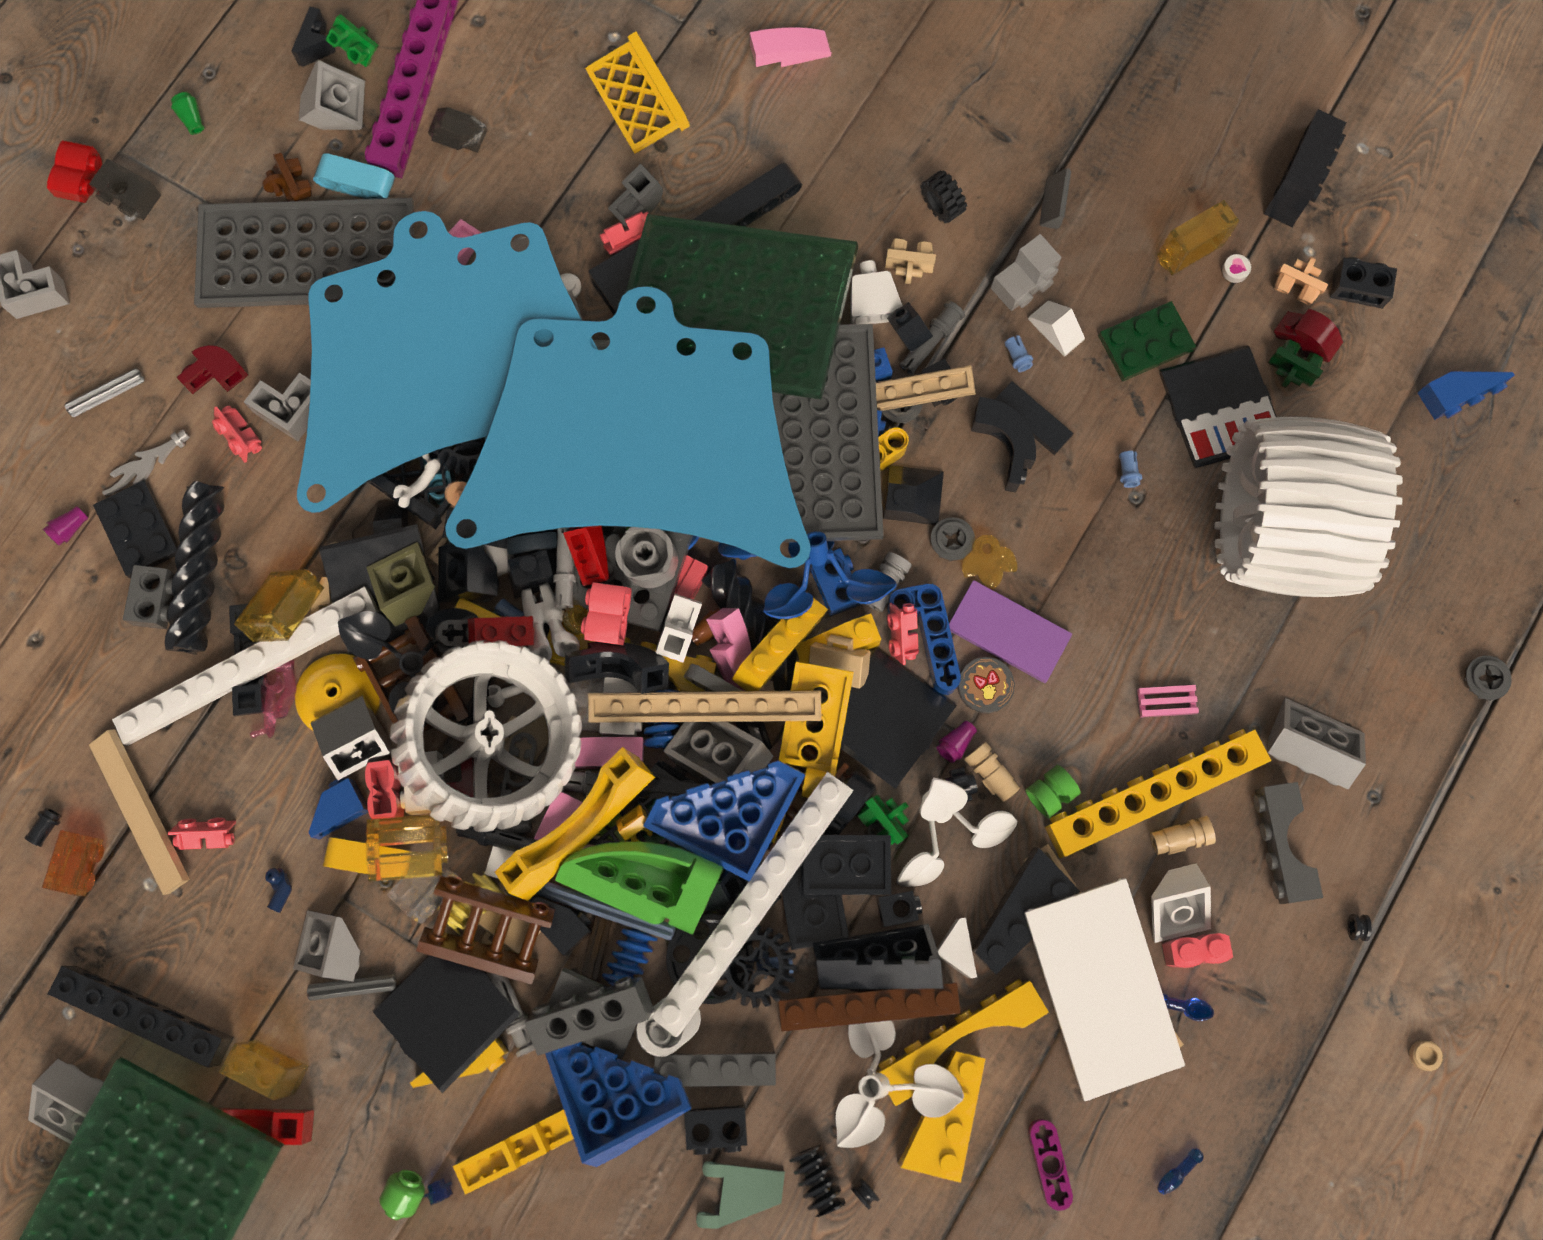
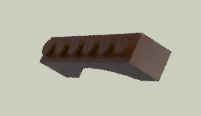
M943 983V989H888L784 999L778 1002L781 1032L961 1014L957 983Z

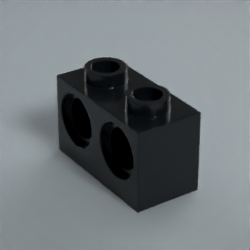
M1344 257L1334 269L1330 298L1383 309L1393 298L1397 268L1388 267L1384 263L1373 264L1361 261L1355 257ZM1347 275L1352 277L1354 281L1350 280Z
M745 1105L690 1109L684 1113L686 1150H693L694 1155L711 1154V1148L722 1147L725 1153L742 1151L741 1146H747ZM728 1121H734L739 1125L740 1132L735 1137H727L723 1132V1125ZM703 1123L708 1126L710 1135L706 1139L700 1140L694 1136L693 1127L696 1124Z

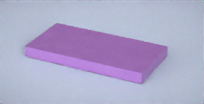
M975 580L971 583L949 623L952 633L1043 683L1048 681L1072 636V633Z

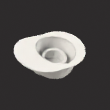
M666 998L662 999L653 1006L654 1010L649 1019L637 1024V1039L641 1044V1048L655 1056H668L674 1053L698 1031L701 1023L699 1008L680 1035L674 1037L652 1018Z

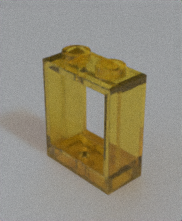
M1225 200L1170 231L1157 256L1161 266L1168 270L1172 276L1225 245L1239 223V219Z
M306 569L271 572L234 624L253 642L288 641L324 587L317 581V577Z
M430 815L368 819L366 849L368 882L442 876V863H448L447 845H441L447 843L446 826H440V821L435 820ZM433 842L432 851L381 855V846Z
M259 1040L234 1043L219 1073L272 1100H276L296 1093L309 1066ZM275 1057L280 1059L279 1064L274 1063Z

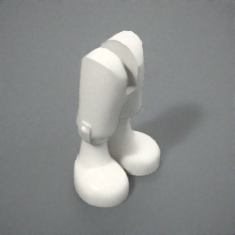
M550 584L539 585L540 597L543 602L537 604L535 603L537 600L531 588L522 590L524 616H533L534 645L528 646L529 651L540 658L545 657L548 661L551 659V647L544 632L545 623L549 625L554 650L559 656L565 657L566 652L579 650L578 638L567 632L561 624L564 620V610L555 608L556 597Z

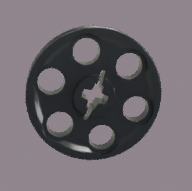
M717 914L701 915L699 922H703L709 927V935L705 939H696L692 934L677 929L668 945L666 956L668 974L674 986L724 916ZM750 944L745 947L740 955L744 957L752 955L754 952L753 945ZM679 945L687 946L690 950V957L684 963L677 962L673 956L674 949ZM748 962L749 965H752V969H754V962ZM745 971L737 973L739 981L745 987ZM734 989L728 991L724 996H717L711 990L702 1004L726 1002L731 999V993Z

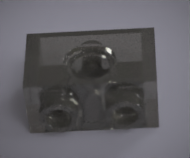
M106 159L89 183L97 193L95 197L108 206L111 203L118 206L117 209L130 218L134 215L145 220L161 197V194L152 182L109 159Z

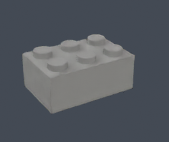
M684 722L664 750L666 755L678 767L710 785L728 780V776L747 770H750L751 773L766 768L773 758V755L762 741L728 722Z

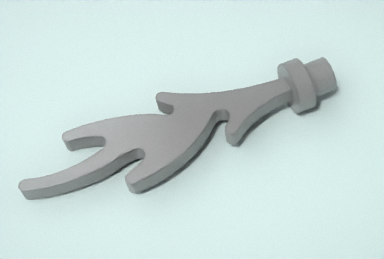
M183 429L178 433H172L170 435L172 440L159 447L136 452L135 456L142 459L129 462L112 471L110 476L113 478L122 474L124 476L114 486L104 490L102 494L109 496L125 487L136 475L137 477L133 484L146 480L151 474L158 456V462L164 464L169 453L177 445L180 448L186 445L185 442L191 437Z

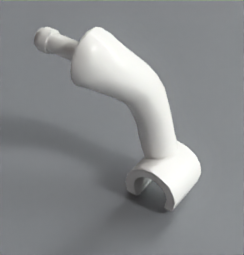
M429 453L422 456L427 464L417 481L409 487L406 485L396 486L393 497H400L398 503L400 507L406 508L410 504V498L423 491L440 469L441 463L437 459L432 460Z
M514 684L503 689L498 685H490L488 688L490 694L487 700L492 707L497 708L504 703L505 699L518 695L523 690Z

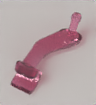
M294 659L275 668L277 673L283 672L285 689L271 708L274 718H285L295 699Z
M276 674L277 681L273 685H270L267 678L263 679V684L267 688L264 703V728L252 731L250 736L253 739L263 734H267L269 738L274 736L276 727V693L281 692L284 688V682L278 674Z

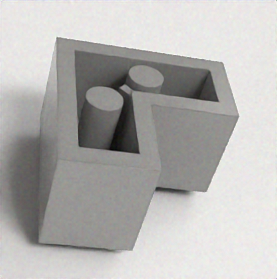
M1039 234L1019 250L1016 261L995 276L991 289L1011 312L1018 306L1023 308L1031 302L1035 293L1039 290L1042 293L1053 284L1054 281L1052 279L1059 271L1057 267L1062 257Z
M18 250L0 254L1 306L16 319L69 304L64 280L50 266L33 271L32 264Z
M299 373L283 394L260 380L244 403L254 414L298 442L308 427L311 380Z

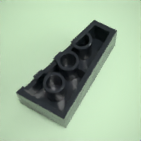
M1319 109L1316 111L1284 172L1283 178L1273 194V199L1264 212L1265 215L1290 227L1294 226L1309 201L1315 202L1322 190V187L1318 185L1324 183L1330 172V169L1326 167H1331L1338 155L1335 149L1338 150L1346 137L1342 132L1347 122Z
M1033 847L1024 865L1016 874L1013 883L1000 900V904L994 914L990 917L972 946V951L993 973L997 974L1032 940L1024 912L1076 895L1081 891L1040 848Z
M929 924L813 943L820 990L943 989L941 960Z

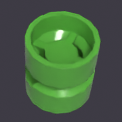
M1060 765L1054 766L1045 773L1044 781L1038 779L1025 789L1032 804L1048 819L1062 809V802L1068 804L1081 794L1074 779Z

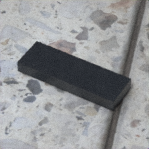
M1013 381L994 399L1015 409L1030 426L1034 439L1054 456L1074 434Z

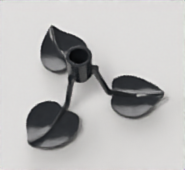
M461 608L440 610L433 614L426 624V632L433 640L421 651L407 649L402 653L385 641L390 635V625L387 619L378 612L362 611L342 618L338 621V630L346 647L354 655L362 659L377 658L381 653L382 646H384L396 658H399L400 669L405 674L410 675V679H412L423 667V656L436 643L438 649L443 654L447 650L457 647L444 646L437 641L435 630L439 623L445 620H468L478 618V616L469 610ZM462 624L463 630H452L451 625H448L446 630H442V636H447L448 641H451L453 636H463L462 642H466L464 637L466 624ZM409 682L398 683L390 692L389 705L393 714L399 699L408 696L405 688ZM438 697L432 704V708L435 711L438 705Z

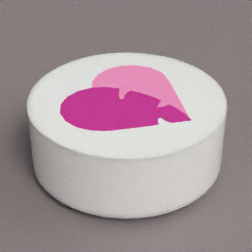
M1239 254L1228 257L1222 266L1223 276L1232 283L1244 281L1251 271L1250 261L1245 256Z

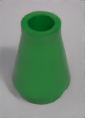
M182 92L173 96L171 99V109L185 125L191 135L201 133L205 128L202 124L196 98L192 97L189 92Z

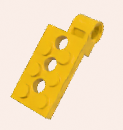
M796 661L791 691H813L817 687H822L828 692L827 701L821 703L823 728L820 731L813 732L809 730L807 721H785L779 761L807 767L802 797L809 798L827 772L834 777L836 776L854 671ZM806 745L815 746L818 750L817 758L814 760L805 759L802 756V748Z

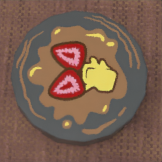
M982 657L974 659L964 667L960 674L961 681L957 687L960 698L968 708L984 714L998 712L1009 703L1014 694L1015 682L1013 674L1006 664L996 658Z

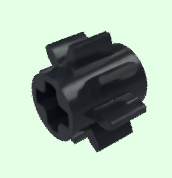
M964 767L950 770V777L944 778V780L960 786L967 794V802L971 801V794L978 792L973 772L965 773Z

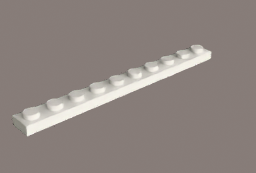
M363 587L112 719L122 744L129 746L232 691V687L243 686L340 635L338 630V621L340 619L362 611L380 613L369 589Z
M827 772L753 875L751 881L748 882L652 1018L674 1037H678L853 792L851 788Z

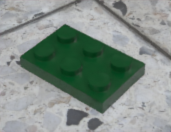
M1172 301L1105 329L1098 335L1122 382L1186 355L1196 348Z

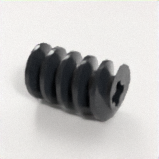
M821 1145L805 1149L789 1159L790 1163L800 1164L794 1171V1175L804 1174V1178L798 1185L799 1187L808 1186L809 1190L802 1196L803 1199L813 1198V1202L807 1209L808 1211L817 1210L818 1214L815 1217L829 1214L846 1203L844 1198L836 1197L841 1192L840 1186H830L837 1178L835 1174H826L832 1168L831 1162H821L827 1156L826 1150H817Z

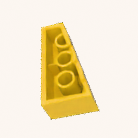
M951 1050L944 1068L950 1071L960 1083L964 1094L963 1101L941 1117L930 1118L921 1115L916 1128H914L905 1151L898 1161V1165L901 1168L961 1183L985 1058Z

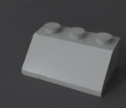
M1285 698L1268 738V754L1279 761H1286L1299 767L1303 772L1313 773L1322 777L1332 785H1339L1349 789L1366 765L1365 733Z
M57 1059L32 1084L28 1120L105 1164L132 1119L134 1101L126 1094L118 1093L107 1087L100 1079L91 1078L82 1073L75 1065L66 1064Z

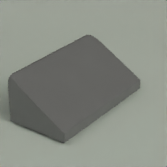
M1066 168L1046 180L1040 226L1054 229L1060 228L1065 216L1071 169Z

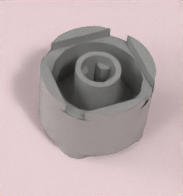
M629 528L621 540L618 541L615 549L616 561L621 571L634 585L642 588H656L671 581L675 576L678 566V553L669 536L660 529ZM650 552L652 555L649 556L648 560L644 561L643 559L647 556L646 553Z

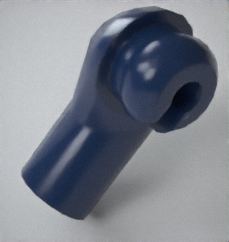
M271 868L266 872L265 879L271 884L274 894L267 907L281 913L292 891V886L287 873L283 869Z

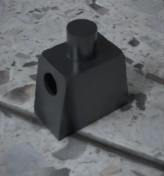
M541 550L508 560L507 574L514 599L522 597L521 591L527 588H531L533 594L541 592L539 588L541 584L549 583L551 588H555L556 583L553 582V576L556 575L557 556L548 550Z

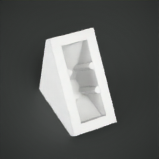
M1047 301L1028 317V320L1064 357L1085 339L1072 308Z
M966 917L956 919L937 947L940 959L965 977L975 978L977 974Z

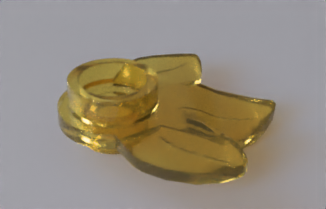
M981 535L975 539L972 545V552L963 559L962 571L965 578L978 575L986 587L994 590L1003 578V571L1016 572L1018 565L1014 553L1009 548L1000 546L999 541L992 535ZM986 543L991 546V551L988 554L983 552V545Z

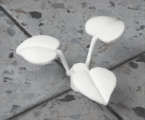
M933 778L929 791L922 797L920 806L921 816L929 822L933 852L931 854L922 852L914 856L898 876L897 885L903 887L925 885L934 881L943 871L944 862L941 858H937L939 849L935 821L944 823L953 814L972 833H975L971 839L974 846L989 848L1000 844L1011 835L1017 826V819L1009 812L996 811L985 816L979 822L978 827H975L958 812L965 806L968 799L965 790L952 782Z
M892 1021L849 1025V1041L854 1052L862 1058L870 1057L874 1053L875 1057L871 1067L867 1070L868 1075L863 1077L859 1083L860 1094H851L844 1097L837 1107V1146L844 1148L860 1147L873 1142L881 1135L885 1126V1116L880 1109L874 1107L875 1100L885 1097L889 1091L915 1090L912 1096L915 1108L922 1115L930 1118L941 1117L949 1113L956 1105L963 1101V1090L956 1077L944 1067L936 1064H926L918 1067L914 1075L915 1084L892 1085L884 1074L876 1073L875 1070L881 1058L880 1050L890 1048L894 1042L895 1027Z

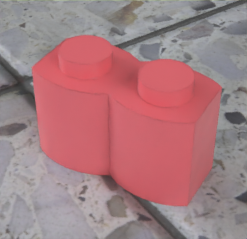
M593 582L592 587L588 588L585 598L586 605L589 606V612L587 617L583 618L581 624V632L585 634L584 640L623 645L631 603V588Z
M390 760L370 762L365 770V781L370 790L367 802L368 812L371 819L380 824L402 821L404 816V809H402L399 791L401 783L398 779V766Z
M1221 933L1202 934L1194 938H1174L1162 944L1165 964L1174 968H1190L1201 963L1218 964L1233 958L1230 938L1228 935Z

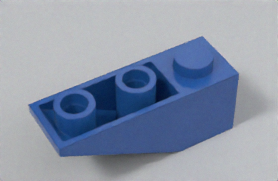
M1451 371L1428 383L1418 392V395L1434 420L1444 415L1448 419L1461 412V406L1468 403L1472 407L1484 400L1485 394L1491 392L1492 395H1495L1508 387L1506 382L1513 378L1515 374L1513 372Z

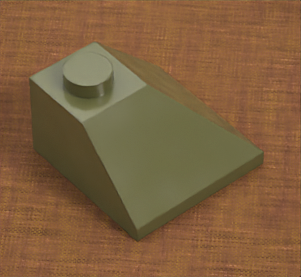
M418 542L366 567L380 610L395 627L422 613L435 586Z

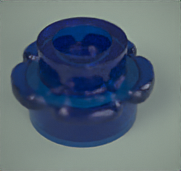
M443 1178L428 1185L429 1193H426L424 1198H428L431 1206L453 1195L451 1189L452 1182L446 1183Z

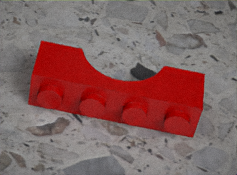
M193 1107L181 1111L178 1143L255 1141L266 1142L271 1145H303L312 1141L314 1110Z

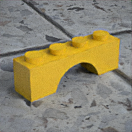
M813 597L812 606L806 613L791 619H781L741 663L732 680L745 691H760L790 653L819 624L828 609Z

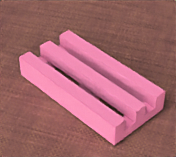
M1196 685L1137 689L1140 718L1198 714L1199 710L1196 707V702L1198 701L1197 696H1195ZM1188 693V697L1145 699L1144 696L1156 694ZM1189 703V708L1146 710V705Z

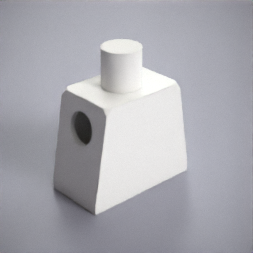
M864 261L860 263L861 274L852 276L850 324L889 322L887 317L893 314L897 308L903 306L891 273L889 271L877 272L875 261Z

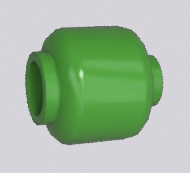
M401 1170L389 1176L379 1198L380 1205L389 1218L400 1220L401 1218H409L416 1213L425 1193L421 1177L410 1170Z

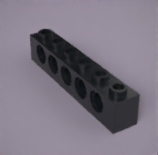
M61 966L47 993L54 998L207 1068L221 1065L234 1038L79 966Z

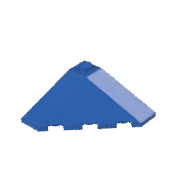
M778 760L769 763L766 768L751 773L750 770L728 776V780L713 785L706 783L687 789V793L669 798V796L658 798L643 827L707 860L723 866L724 869L750 882L805 774Z
M582 1042L545 1053L583 1164L598 1167L623 1154L692 1108L681 1079L668 1075L666 1078L653 1073L654 1069L634 1061L627 1063L619 1060L616 1054L595 1047L593 1050L581 1045Z

